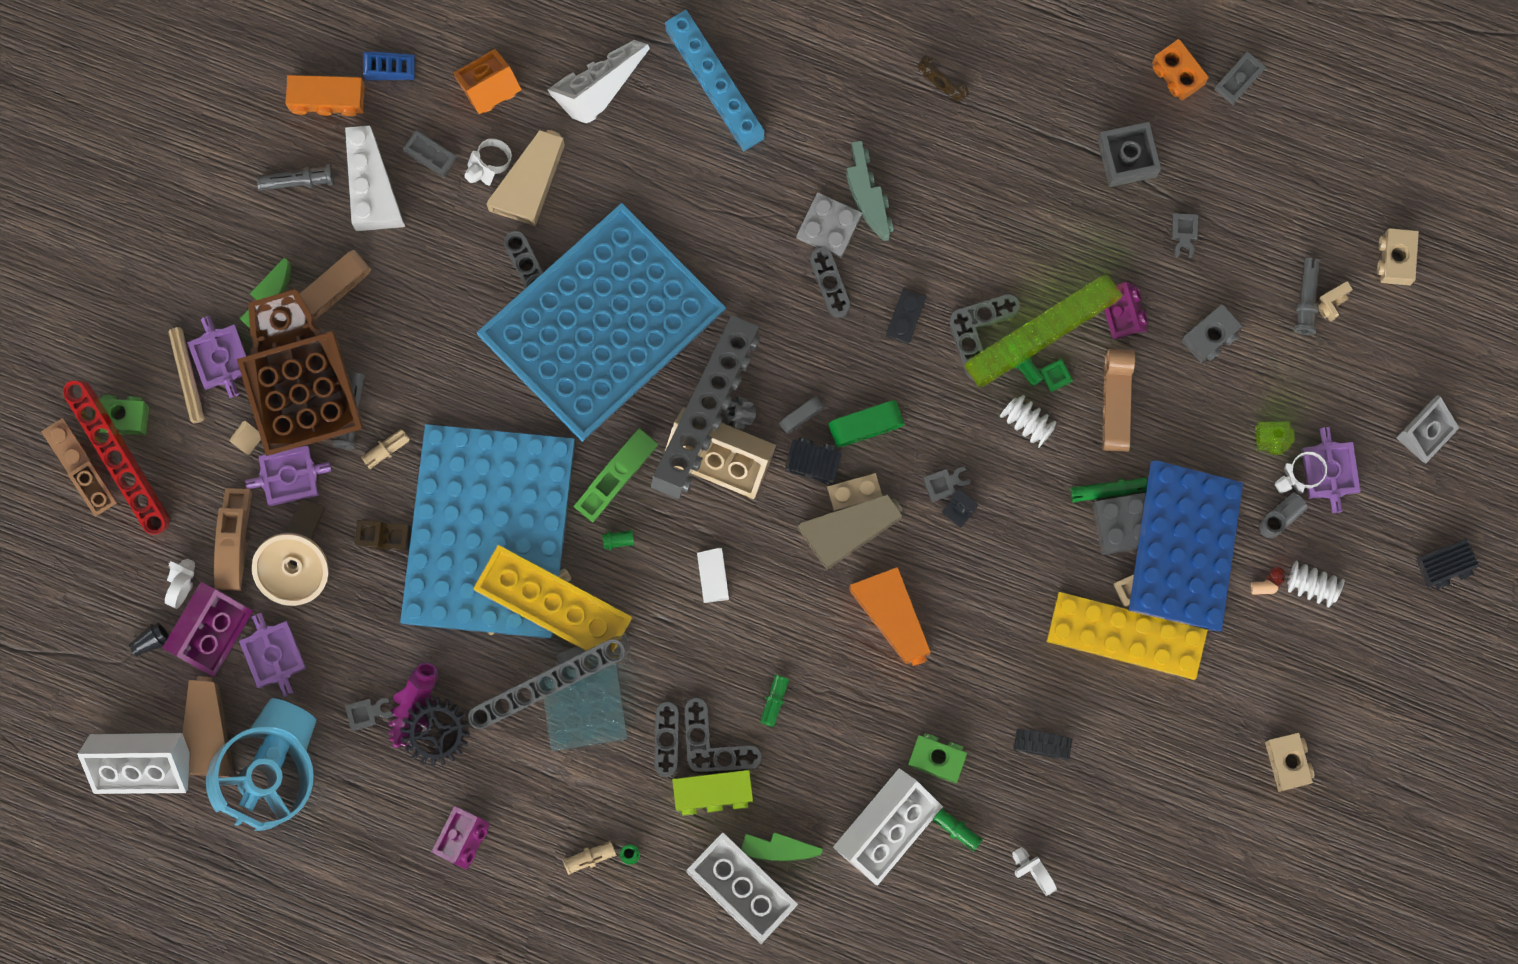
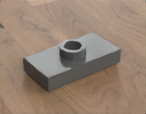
M417 129L402 149L403 152L443 178L458 159L455 154Z

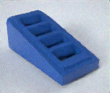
M363 52V76L365 80H415V55ZM407 61V73L402 72V62ZM372 62H376V70H372ZM382 62H386V71H382ZM392 62H396V72H392Z

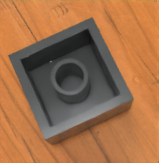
M1150 122L1100 133L1098 144L1109 187L1158 176L1161 166Z
M1146 493L1101 500L1094 503L1092 508L1102 555L1138 549Z

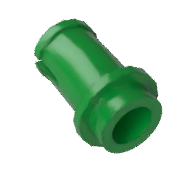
M632 530L615 533L607 531V534H602L604 549H609V551L616 547L634 546Z
M628 844L622 847L620 859L623 863L633 865L638 862L640 851L635 845ZM633 850V857L627 859L625 857L626 851Z

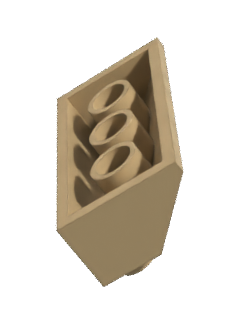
M685 407L682 408L674 422L667 446L686 410ZM721 423L717 431L712 430L710 434L713 437L708 451H702L700 455L703 458L698 472L693 470L692 474L755 499L776 445ZM698 425L693 426L696 429H703V427ZM683 446L685 449L688 450L693 449L691 446Z

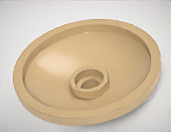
M281 533L274 535L259 546L253 557L252 575L257 587L266 597L279 604L294 606L310 602L322 592L328 579L329 567L324 552L314 541L300 534ZM295 560L298 565H291L289 561Z

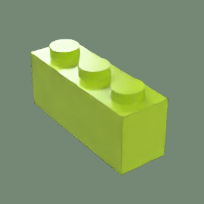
M749 770L672 779L676 811H682V816L697 814V809L707 808L708 813L723 811L722 806L733 805V809L748 808V803H753Z

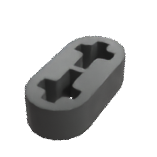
M816 396L785 417L779 425L786 434H789L817 415L825 406Z

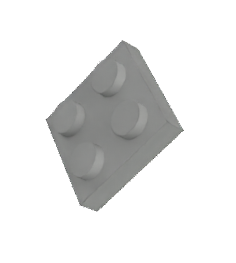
M817 192L796 239L816 248H826L832 255L841 259L860 221L862 212Z

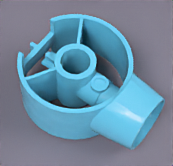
M275 698L270 699L252 727L233 737L213 756L207 770L206 790L216 812L222 811L236 818V826L244 822L255 827L254 831L273 828L295 816L306 804L313 786V767L307 753V748L316 724V718L289 702ZM251 737L265 739L263 744L260 745L252 763L243 768L238 777L218 778L221 760L232 743ZM287 752L291 755L297 766L300 780L298 796L290 811L276 792L281 785V767ZM253 770H260L266 775L268 782L266 789H260L254 785L251 778ZM238 785V789L243 795L239 806L253 811L258 799L264 798L278 820L261 823L226 806L227 802L221 793L220 786Z

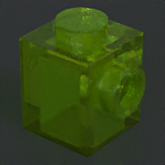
M1290 421L1259 422L1255 427L1256 452L1269 451V455H1282L1284 451L1291 447V444H1294V429H1290Z

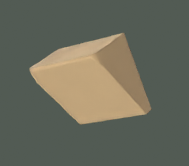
M246 421L241 423L230 438V442L247 455L251 454L261 440L259 431Z

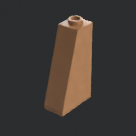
M197 676L196 680H189L182 734L190 752V775L206 776L213 756L229 741L219 684L212 682L211 677ZM230 747L223 755L218 777H234Z

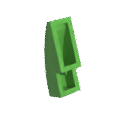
M283 258L250 293L255 301L287 291L292 270L289 261ZM248 309L240 319L250 329Z
M777 833L773 834L771 842L746 834L741 848L748 857L766 861L804 860L821 856L823 851L821 848Z

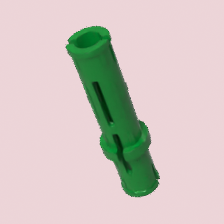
M1146 477L1130 480L1118 478V481L1071 486L1072 503L1146 493L1147 479Z

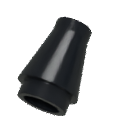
M160 623L151 624L129 644V647L133 654L138 657L143 653L164 646L169 635Z

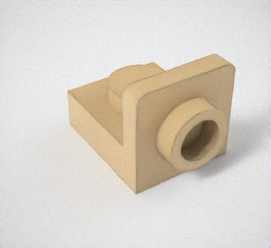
M1348 281L1324 294L1317 301L1320 314L1324 318H1328L1330 322L1339 316L1334 305L1338 306L1349 299L1347 295L1353 290Z

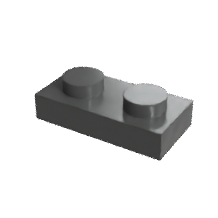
M1247 51L1217 84L1214 90L1234 105L1263 73L1266 66Z

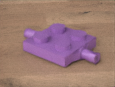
M207 316L206 319L202 318L201 322L206 333L187 343L203 387L207 390L218 385H225L229 398H233L234 395L238 396L239 393L234 381L242 375L237 359L247 355L237 327L232 325L224 329H215L211 316Z
M1324 427L1319 429L1321 444L1301 449L1302 453L1315 452L1319 454L1327 465V474L1323 482L1316 487L1307 488L1308 498L1324 497L1330 499L1332 513L1343 512L1340 497L1360 492L1353 442H1332L1330 427ZM1313 455L1302 456L1306 485L1319 483L1325 474L1322 461Z
M303 446L270 456H258L261 468L260 477L246 479L245 483L247 484V489L262 487L266 493L268 505L274 506L301 500V498L306 499L319 496L316 484L317 474L332 472L329 461L315 465L311 458L309 446Z
M262 613L252 616L257 631L239 642L257 688L260 689L272 683H279L283 697L288 696V694L294 693L288 679L293 674L306 669L287 621L276 626H266Z

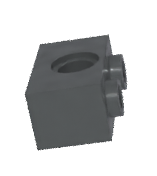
M1221 304L1188 332L1181 342L1200 363L1206 359L1212 361L1221 353L1219 348L1223 344L1227 343L1230 345L1240 336L1237 332H1239L1242 325ZM1207 332H1217L1219 335V340H1211L1208 337Z

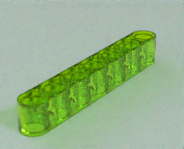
M1105 274L974 356L964 367L977 386L983 387L1112 306L1122 297V293L1108 274Z

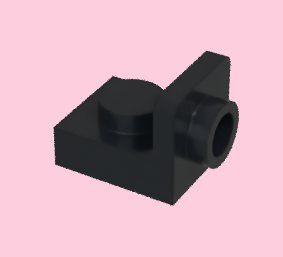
M958 489L952 496L951 501L942 510V514L961 528L977 510L978 504Z

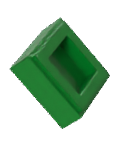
M1062 359L1039 369L1050 393L1073 382Z

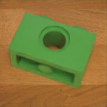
M102 395V398H99L120 434L146 436L149 406L142 401V398L129 396L127 400H117V396ZM92 409L91 420H93L96 416V412L94 409ZM120 409H125V416L120 420H116V412ZM103 428L99 431V433H108Z
M927 733L924 734V737L919 735L908 767L956 784L967 753L962 751L963 747L949 742L948 746L938 742V737ZM939 750L944 753L945 761L942 764H936L932 761L931 754L933 751Z

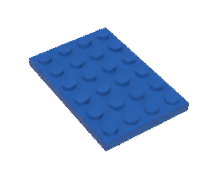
M1157 460L1151 461L1129 611L1212 631H1222L1243 482Z

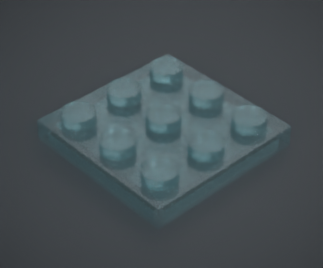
M616 663L544 698L552 752L628 740ZM576 670L567 671V674L571 677H576ZM545 676V685L548 688H553L554 682L552 678Z

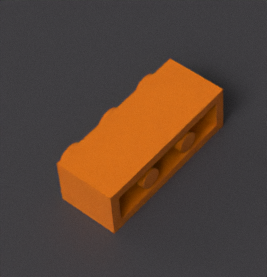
M287 75L286 106L289 111L298 115H305L307 112H317V114L324 116L331 115L332 113L356 116V113H363L365 85L362 78Z

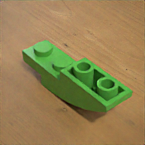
M639 428L573 507L593 523L659 444Z

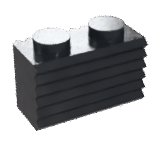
M799 438L798 441H792L785 472L833 485L842 453L837 452L838 448L835 446L823 444V447L813 445L812 440Z
M1467 538L1416 559L1428 588L1435 586L1436 589L1443 588L1451 584L1449 579L1457 576L1460 580L1474 575L1473 570L1479 567Z

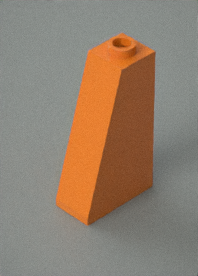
M898 567L851 584L849 587L851 594L905 664L912 663L913 666L926 662V657L931 652Z

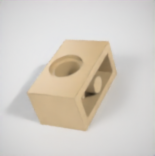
M1388 228L1384 235L1380 236L1379 251H1382V260H1379L1377 265V274L1381 275L1380 283L1410 286L1415 281L1419 231ZM1391 253H1399L1402 256V261H1395Z
M1299 733L1265 742L1278 792L1313 783L1314 770L1312 764L1307 763L1305 753L1308 752L1307 744L1304 738H1300ZM1287 755H1292L1296 758L1297 766L1295 769H1291L1286 765L1285 759Z

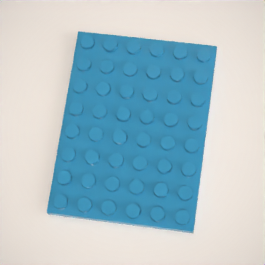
M621 203L477 332V335L583 442L726 310V307Z
M425 424L401 624L552 639V632L474 591L473 588L498 545L559 577L575 439Z

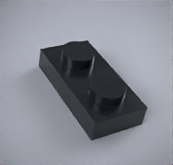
M904 289L902 290L886 333L887 338L907 345L910 344L926 297Z

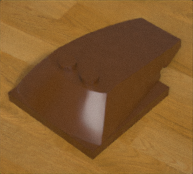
M297 289L249 302V326L251 337H253V348L251 349V355L239 358L237 362L266 456L363 429V423L335 331L322 334Z

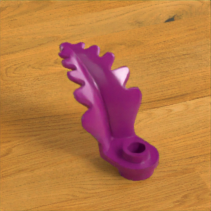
M430 663L419 664L409 677L407 686L393 696V700L399 706L390 710L397 719L389 722V726L394 728L390 729L388 733L392 735L389 740L393 742L392 745L395 748H398L400 745H407L406 742L401 741V738L407 736L408 733L400 731V727L409 726V724L402 721L403 717L409 719L413 717L407 710L411 708L416 713L419 709L415 703L419 701L422 707H425V698L427 697L430 699L431 705H433L430 694L438 681L439 675L436 667ZM427 713L417 721L414 733L419 732L417 726L422 728L427 726L428 721L425 718Z

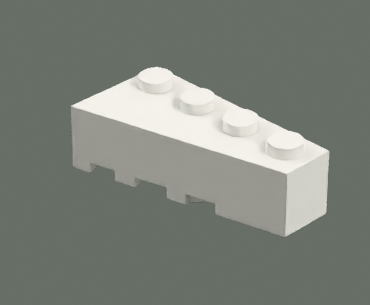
M371 127L345 128L351 220L356 231L405 227Z

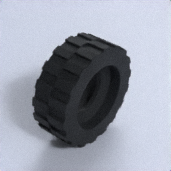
M1017 729L1013 749L1039 756L1069 760L1073 739L1046 732Z

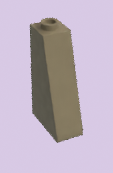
M888 495L802 522L798 525V530L822 565L828 570L901 520L902 514L900 512L903 509L895 498L891 500Z

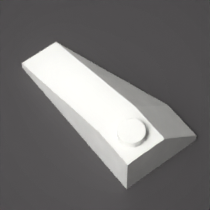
M633 40L610 52L607 55V60L597 63L593 61L588 64V70L577 76L574 72L565 76L549 88L548 91L572 119L583 123L591 122L607 107L650 48L646 43Z

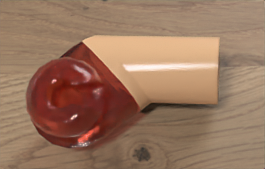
M1275 567L1264 582H1251V594L1276 593L1285 581L1284 570Z

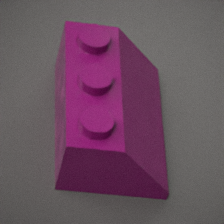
M201 582L162 649L215 677L253 611Z

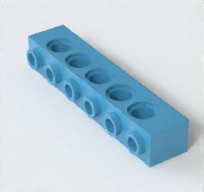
M684 10L666 21V32L743 152L764 140V129L688 11Z

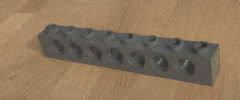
M731 315L653 475L651 488L676 499H680L683 491H689L693 478L690 476L693 470L698 472L703 460L700 455L703 450L708 451L713 437L710 434L712 430L717 431L723 418L720 416L722 409L727 411L732 397L729 395L732 389L737 390L742 378L739 374L741 370L746 371L750 363L751 357L748 355L751 350L756 351L761 338L757 336L759 326ZM732 346H739L741 349H735ZM723 366H730L731 369H726ZM718 385L721 386L722 389H717L713 386ZM709 405L712 409H707L703 406ZM698 425L703 427V429H696L693 426ZM683 446H691L693 449L688 450L685 449ZM680 466L684 470H676L673 467Z

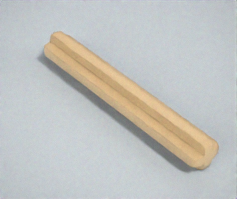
M180 327L172 328L169 330V336L189 418L192 423H199L204 421L205 418L184 333Z

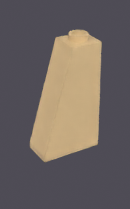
M539 130L489 198L487 207L490 212L536 226L565 146L564 140L559 133L552 130H547V132Z

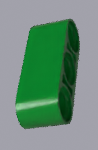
M896 400L835 419L828 423L837 448L898 429L905 425Z

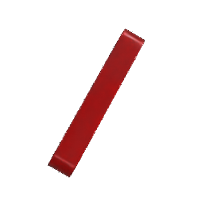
M85 380L68 382L63 389V395L141 526L151 535L164 532L170 525V517L93 388ZM76 384L82 388V396L80 398L75 397L73 394V387ZM89 406L96 412L93 420L86 416V409ZM102 428L107 430L109 434L106 442L102 441L99 437V431ZM115 450L119 451L122 455V460L119 464L112 459V453ZM127 472L132 473L135 477L133 485H129L125 480ZM140 494H144L148 498V505L146 507L141 506L138 502ZM153 516H157L161 520V527L159 529L152 526L151 519Z

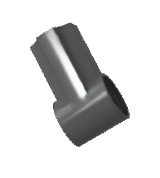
M1293 492L1261 520L1259 524L1261 534L1266 538L1277 537L1308 509L1306 502L1300 495ZM1274 520L1278 524V530L1270 529L1267 521Z

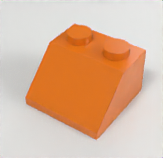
M496 49L453 72L456 80L478 114L492 110L496 104L513 98L517 92L522 90L510 66Z

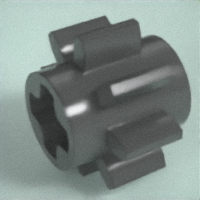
M737 397L736 402L731 401L727 411H725V417L728 419L727 424L744 430L745 424L751 425L756 417V410L753 407L754 403L742 397Z

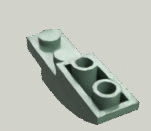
M862 141L852 142L851 150L854 167H848L846 171L851 194L867 224L883 241H888L889 232H893L891 217H886L885 209L889 208L887 194H882L881 186L871 188L874 186L872 171H867L866 163H870L868 148L863 149Z

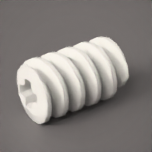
M1025 395L1018 398L1015 397L1003 410L1000 417L1009 415L1007 419L1008 424L1017 421L1015 430L1024 427L1023 436L1026 437L1032 433L1030 442L1034 443L1040 440L1038 446L1040 448L1054 431L1056 421L1054 420L1047 424L1048 414L1039 417L1041 409L1037 408L1032 411V401L1025 405L1023 404Z
M1295 561L1287 581L1288 592L1291 593L1297 587L1298 596L1307 591V600L1317 595V603L1320 604L1325 598L1327 599L1326 607L1329 608L1339 598L1345 580L1341 579L1337 584V577L1335 575H1332L1327 580V572L1323 571L1318 576L1317 568H1312L1308 573L1307 564H1303L1298 569V561Z

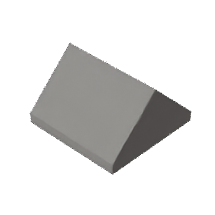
M1437 395L1396 438L1422 462L1427 463L1459 427L1442 398Z

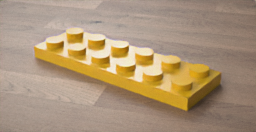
M500 545L496 547L473 588L474 591L585 651L615 636H623L632 619L626 613ZM612 643V644H611V651H612V652H614V650H615V648H616V646H617L618 644H616V643Z
M1059 592L1046 642L1196 680L1208 630L1131 612L1128 609Z

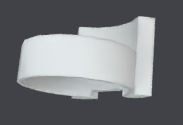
M497 139L483 141L479 145L478 150L471 153L465 179L470 183L481 179L486 185L490 186L494 174L505 171L510 164L512 154L508 145ZM486 146L500 148L507 155V164L498 167L487 166L480 159V149Z
M1315 452L1301 453L1294 459L1292 464L1286 463L1284 472L1287 477H1281L1274 485L1279 493H1285L1291 490L1293 486L1296 492L1301 495L1304 488H1313L1323 482L1327 474L1326 462ZM1313 455L1322 461L1325 474L1319 483L1304 485L1296 480L1293 474V464L1300 456Z
M190 559L182 560L179 565L172 561L169 563L170 573L167 581L171 582V585L165 597V604L176 609L181 606L193 587L191 578L194 576L195 562Z
M1022 847L1012 852L1016 865L1019 864L1021 866L1014 872L1017 878L1030 871L1046 896L1057 890L1052 878L1038 857L1030 861V855Z

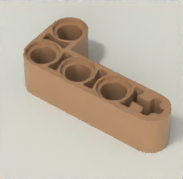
M355 250L344 255L300 293L314 321L370 273L371 268Z
M1108 349L1105 355L1102 448L1105 451L1129 452L1131 383L1135 366L1134 350Z

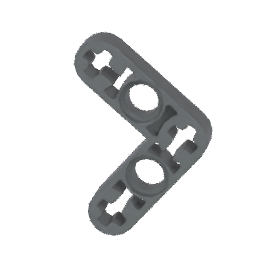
M1003 295L958 309L952 313L949 321L950 328L965 373L970 379L980 380L984 378L988 370V363L976 329L1015 317L1019 311L1020 303L1014 295ZM1005 301L1015 305L1012 308V312L1003 309L999 311V317H996V309L993 304H997V309L1002 308ZM988 308L992 314L991 318L981 320L977 314L978 310ZM957 316L967 319L964 324L966 332L969 330L972 332L964 333L960 337L958 336V334L962 333L960 324L954 323L957 321ZM970 338L976 343L975 349L972 351L964 350L961 344L964 339ZM979 353L980 356H976L975 360L977 365L983 366L980 374L970 370L973 366L972 358L966 360L965 357H972Z
M700 698L690 699L686 703L687 761L691 770L697 773L752 770L760 765L762 755L759 749L754 746L710 748L708 708L706 703ZM693 703H698L699 707L704 708L703 711L699 712V721L705 720V725L696 723L689 726V721H694V714L689 712V708L694 706ZM700 728L705 732L704 740L699 743L692 741L690 738L692 730ZM734 751H740L739 756H746L747 751H752L753 755L758 756V759H755L752 765H748L747 760H739L741 766H735L736 756ZM714 752L713 761L715 768H709L710 762L702 763V768H697V765L692 763V759H696V754H701L702 758L705 759L710 758L709 753ZM728 752L732 756V762L729 766L719 765L717 758L720 753Z

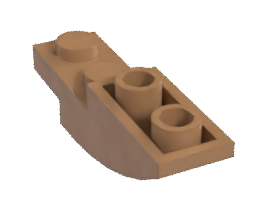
M64 418L41 431L95 517L117 504L80 440L76 438Z
M225 488L223 506L218 511L215 537L214 585L216 590L241 591L248 546L245 538L252 499L250 489Z

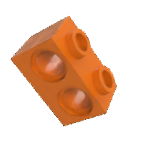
M1179 39L1156 54L1152 62L1154 72L1158 77L1165 79L1171 94L1174 97L1178 96L1181 101L1203 87L1209 78ZM1172 58L1176 61L1177 65L1170 66L1165 62V59ZM1187 77L1191 80L1192 84L1184 85L1181 83L1180 78Z

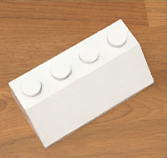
M182 733L90 734L78 752V757L94 794L186 793L188 790L190 752Z
M899 768L833 848L878 886L943 806L918 781Z
M723 832L686 872L760 944L770 936L798 905Z

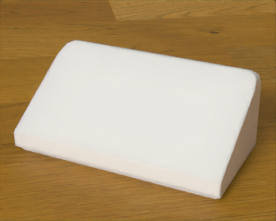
M722 548L697 553L704 603L729 600Z

